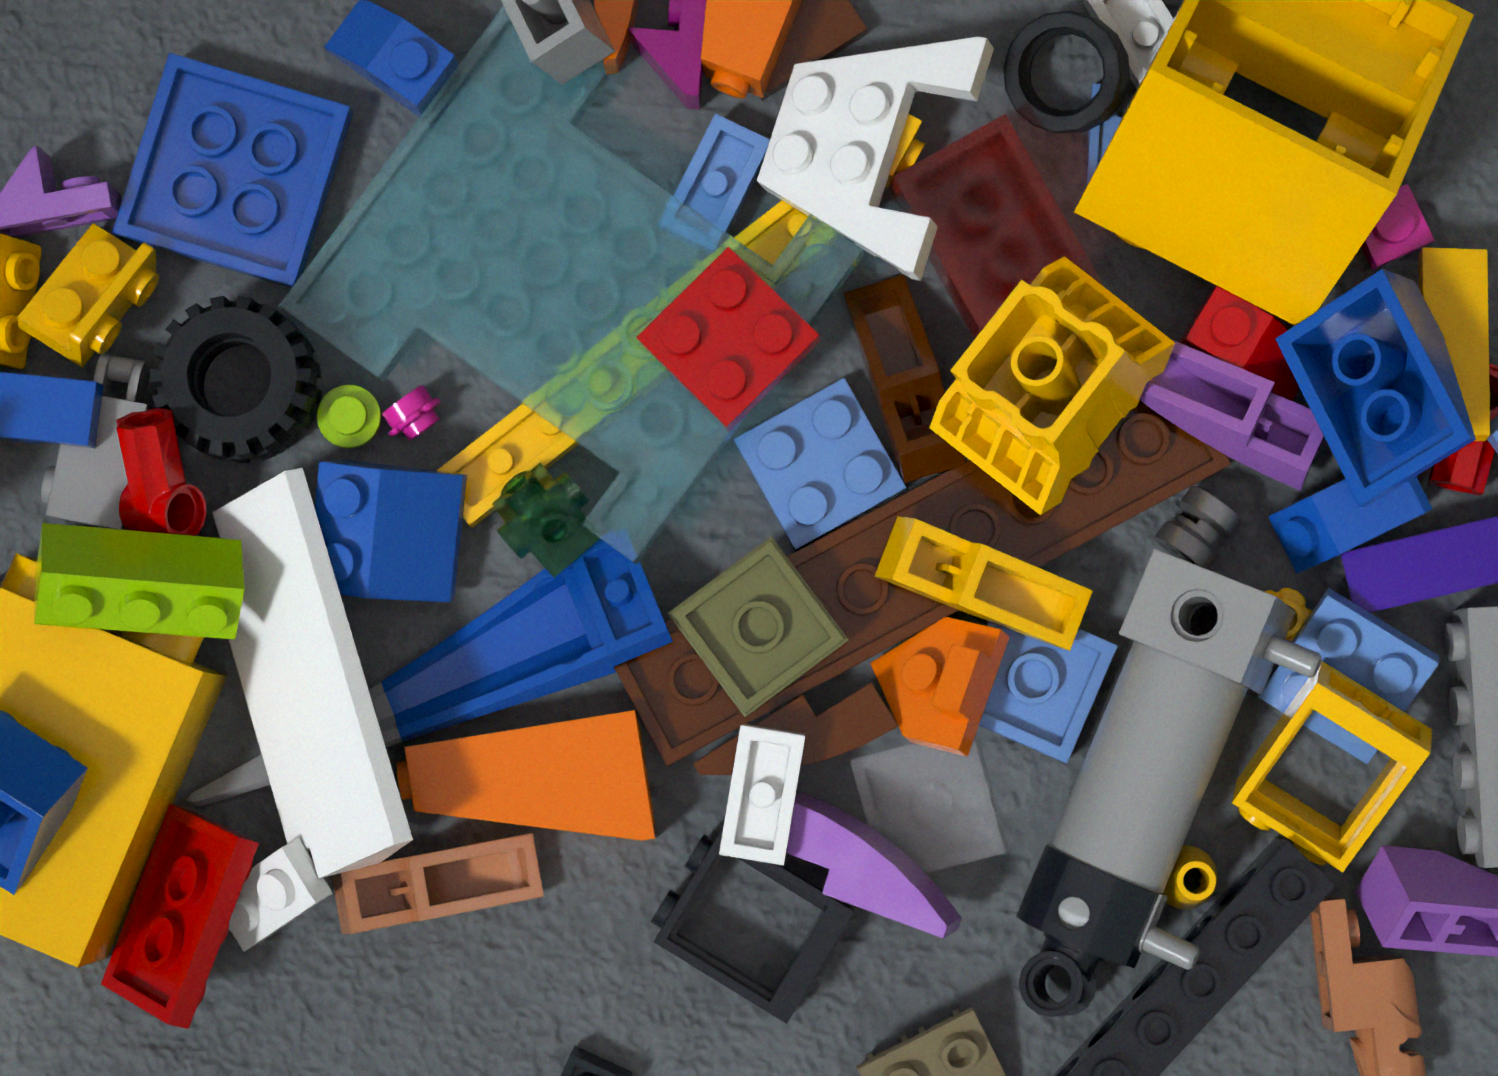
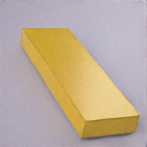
M1423 247L1418 255L1419 290L1444 336L1476 438L1474 441H1486L1490 436L1487 249Z

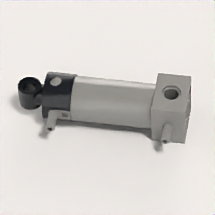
M1157 549L1153 550L1119 631L1120 635L1134 643L1050 844H1046L1016 915L1024 923L1044 932L1046 937L1040 953L1027 961L1021 970L1019 979L1021 997L1026 1005L1037 1014L1048 1017H1063L1076 1015L1088 1008L1095 997L1097 988L1095 970L1099 960L1103 961V959L1123 966L1135 968L1141 953L1146 951L1186 970H1190L1195 966L1200 954V949L1197 945L1156 928L1168 898L1163 892L1247 690L1262 695L1274 664L1310 678L1316 675L1322 661L1320 653L1285 640L1296 612L1276 596ZM1217 611L1218 618L1214 628L1207 634L1200 635L1199 629L1203 618L1210 612ZM1057 965L1063 967L1068 972L1072 983L1070 993L1061 1002L1053 1000L1047 993L1045 986L1047 974Z

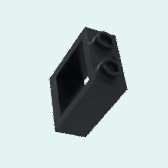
M723 829L715 840L703 834L684 866L695 873L682 895L670 889L650 921L661 928L653 942L787 1024L854 914V910L840 900L822 894V889L783 865L738 858L822 910L773 991L678 933L724 855H719Z

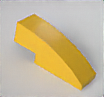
M897 516L875 573V577L1068 651L1071 650L1093 590L984 544L970 542L915 518Z

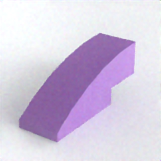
M1174 341L1175 346L1164 372L1146 383L1140 401L1188 434L1261 474L1301 491L1325 438L1311 409L1272 393L1275 382Z
M805 793L795 795L786 853L829 869L822 894L940 938H945L958 930L962 917L940 888L908 855L875 829L840 808Z

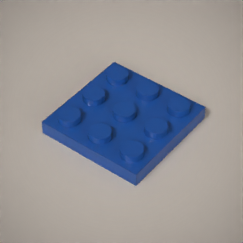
M169 53L112 233L117 237L141 244L145 242L154 248L298 290L353 115L352 108L348 105Z

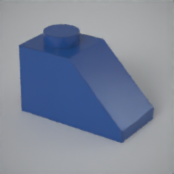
M359 0L324 46L326 51L424 122H427L463 73L453 53L406 19L368 0Z
M1416 476L1366 507L1359 506L1346 479L1268 516L1296 574L1396 528L1433 508Z

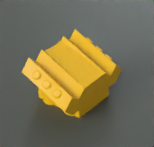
M1063 256L1043 267L1030 285L1021 280L950 370L956 380L939 400L929 428L1039 515H1042L1062 502L1071 479L1089 468L1093 457L1099 451L1098 448L1122 417L1125 418L1130 410L1137 407L1146 383L1164 372L1175 342L1072 261Z

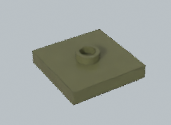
M772 536L667 613L745 718L849 641Z

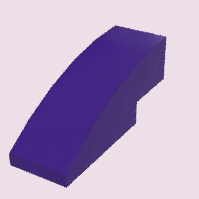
M1498 516L1342 553L1341 558L1352 602L1370 613L1498 583Z

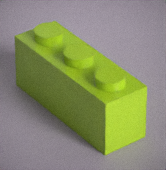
M42 523L35 573L34 624L235 640L245 590L241 540Z

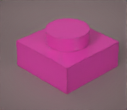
M1408 184L1399 188L1397 195L1361 246L1372 270L1422 249L1435 241Z

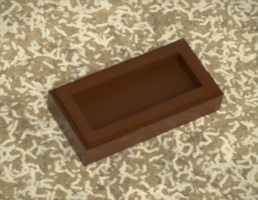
M849 0L801 1L765 90L764 98L760 97L762 101L788 85L795 64L829 59L867 35V27Z

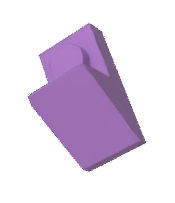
M35 145L29 150L0 192V233L19 238L116 220L122 202L121 194L108 182L100 183V178L95 176L68 179L61 183L62 190L56 191L51 158L38 145Z

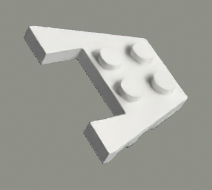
M971 37L795 64L757 182L772 195L825 227L829 226L852 240L861 249L890 263L904 275L921 281L938 226L930 217L878 207L915 92L920 91L978 101L994 50L993 46L985 37Z

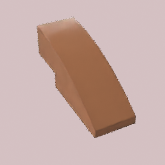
M533 833L385 860L378 864L331 875L342 934H354L544 897Z

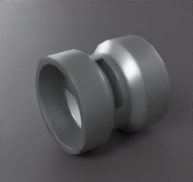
M1191 486L1180 501L1181 512L1175 520L1166 521L1154 536V539L1172 556L1209 570L1217 560V547L1223 540L1233 538L1244 522L1219 499L1199 487Z

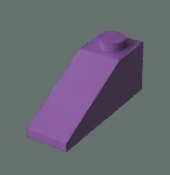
M1381 846L1355 892L1382 947L1498 957L1497 875L1437 850Z

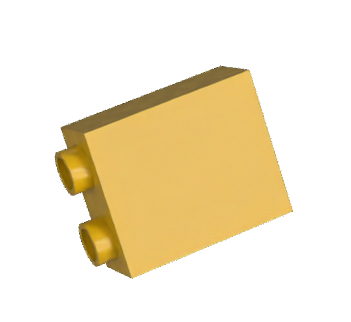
M15 552L3 582L0 581V710L10 714L19 724L53 746L66 750L75 760L88 767L72 810L22 887L15 895L0 887V935L78 968L107 959L141 880L170 803L173 804L227 675L194 662L204 637L34 624L37 560Z

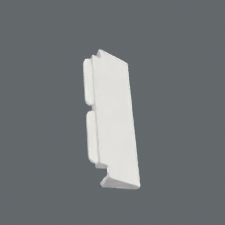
M303 468L287 470L212 513L220 538L242 541L245 590L235 640L229 639V643L286 841L288 844L299 838L307 852L311 851L319 879L381 863L411 842L413 838Z

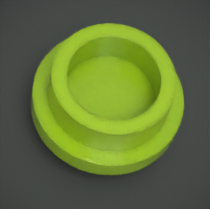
M356 385L338 386L329 391L319 404L317 410L318 427L323 436L332 444L346 449L358 448L370 442L377 434L381 425V409L375 397L366 389Z

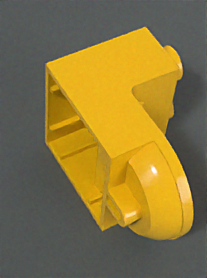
M1183 0L1074 213L1115 233L1116 236L1127 244L1146 249L1293 325H1297L1317 312L1397 195L1474 14L1447 0ZM1236 72L1327 118L1318 139L1314 141L1223 95L1234 73Z

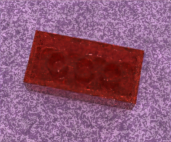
M1006 114L893 176L890 192L901 211L930 217L938 226L928 259L974 340L1021 280L1030 285L1043 267L1063 256L1104 286Z

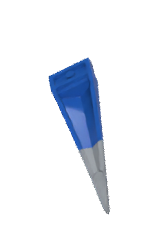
M625 527L566 552L479 617L382 682L370 688L369 693L385 747L616 673L614 666L669 644L673 640ZM262 754L191 793L187 801L192 807L200 808L270 785Z

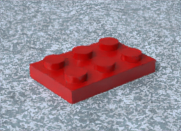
M170 803L101 985L164 1023L189 1029L196 1008L204 997L206 982L220 945L228 934L229 921L243 884L250 876L253 858L259 843L191 809Z

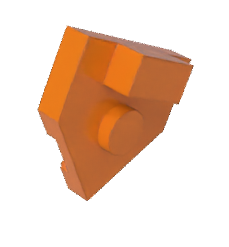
M944 617L870 663L902 735L912 743L968 757L1010 636L998 628Z

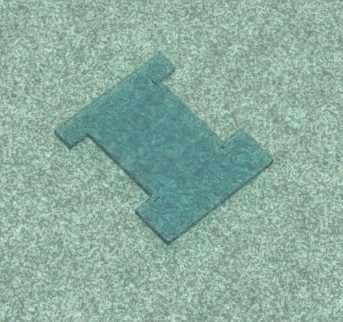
M503 6L279 306L382 382L387 379L419 334L423 332L619 474L581 525L637 565L744 418L728 431L639 343L636 337L727 247H730L811 327L861 261L864 253L863 249L810 214L773 265L575 128L577 122L609 81L607 73L597 65H593L562 85L530 61Z

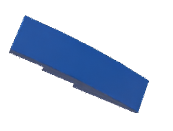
M0 372V440L95 448L104 385L95 381Z

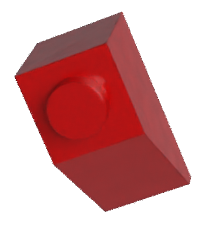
M1216 285L1204 299L1179 343L1275 382L1272 393L1293 401L1300 389L1275 340L1288 330L1274 316Z

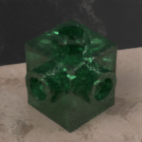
M541 462L532 470L520 472L512 477L503 487L501 496L492 503L505 522L497 529L503 540L520 559H523L531 552L554 578L603 536L581 509L590 501L566 472L555 479Z

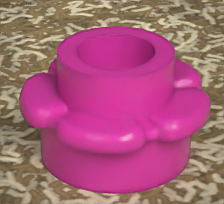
M421 385L398 400L382 413L392 428L388 435L395 437L400 432H403L407 439L411 441L440 420L434 411L440 405L439 397L433 399L424 385Z

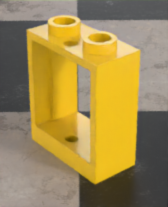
M1321 661L1316 675L1307 679L1237 778L1232 804L1237 806L1240 814L1255 827L1266 831L1272 828L1293 841L1294 846L1311 862L1318 865L1328 863L1343 873L1430 755L1432 729ZM1313 710L1391 758L1342 826H1339L1265 779Z

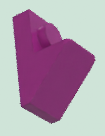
M706 0L669 1L668 26L679 27V31L628 28L631 44L687 109L700 110L703 80L701 50Z

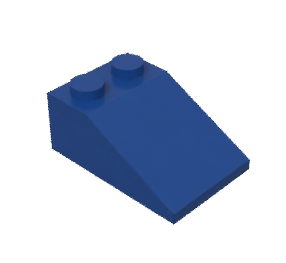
M1381 269L1275 339L1359 506L1366 507L1476 440L1444 336L1414 280Z

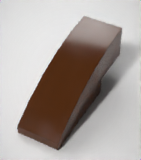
M904 274L844 292L846 306L904 483L965 465L964 455L929 428L939 400L945 392L942 386L939 367Z
M869 683L817 717L804 696L801 695L754 726L805 734L801 767L822 762L861 747L898 727V724L872 683ZM738 736L693 763L699 775L732 776Z

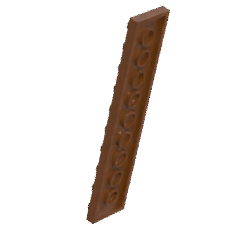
M1140 400L1137 407L1130 410L1125 418L1122 417L1098 448L1099 451L1093 457L1089 468L1071 479L1062 502L1042 515H1039L971 460L965 461V465L948 470L787 556L849 641L746 718L672 619L665 621L673 642L614 666L662 759L666 766H669L740 728L741 723L748 724L931 626L942 618L959 611L875 577L897 516L918 519L965 540L984 544L1039 568L1228 467L1231 463L1225 454L1188 434Z

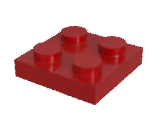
M727 247L636 337L639 343L728 431L742 420L821 341L820 335L730 247Z

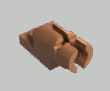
M1326 896L1309 914L1323 1027L1333 1032L1355 1030V1037H1350L1349 1041L1360 1076H1426L1424 1055L1412 1050H1399L1400 1044L1405 1043L1408 1038H1418L1422 1034L1415 979L1411 969L1404 958L1396 955L1352 958L1351 948H1357L1360 945V930L1356 912L1354 909H1346L1345 898Z

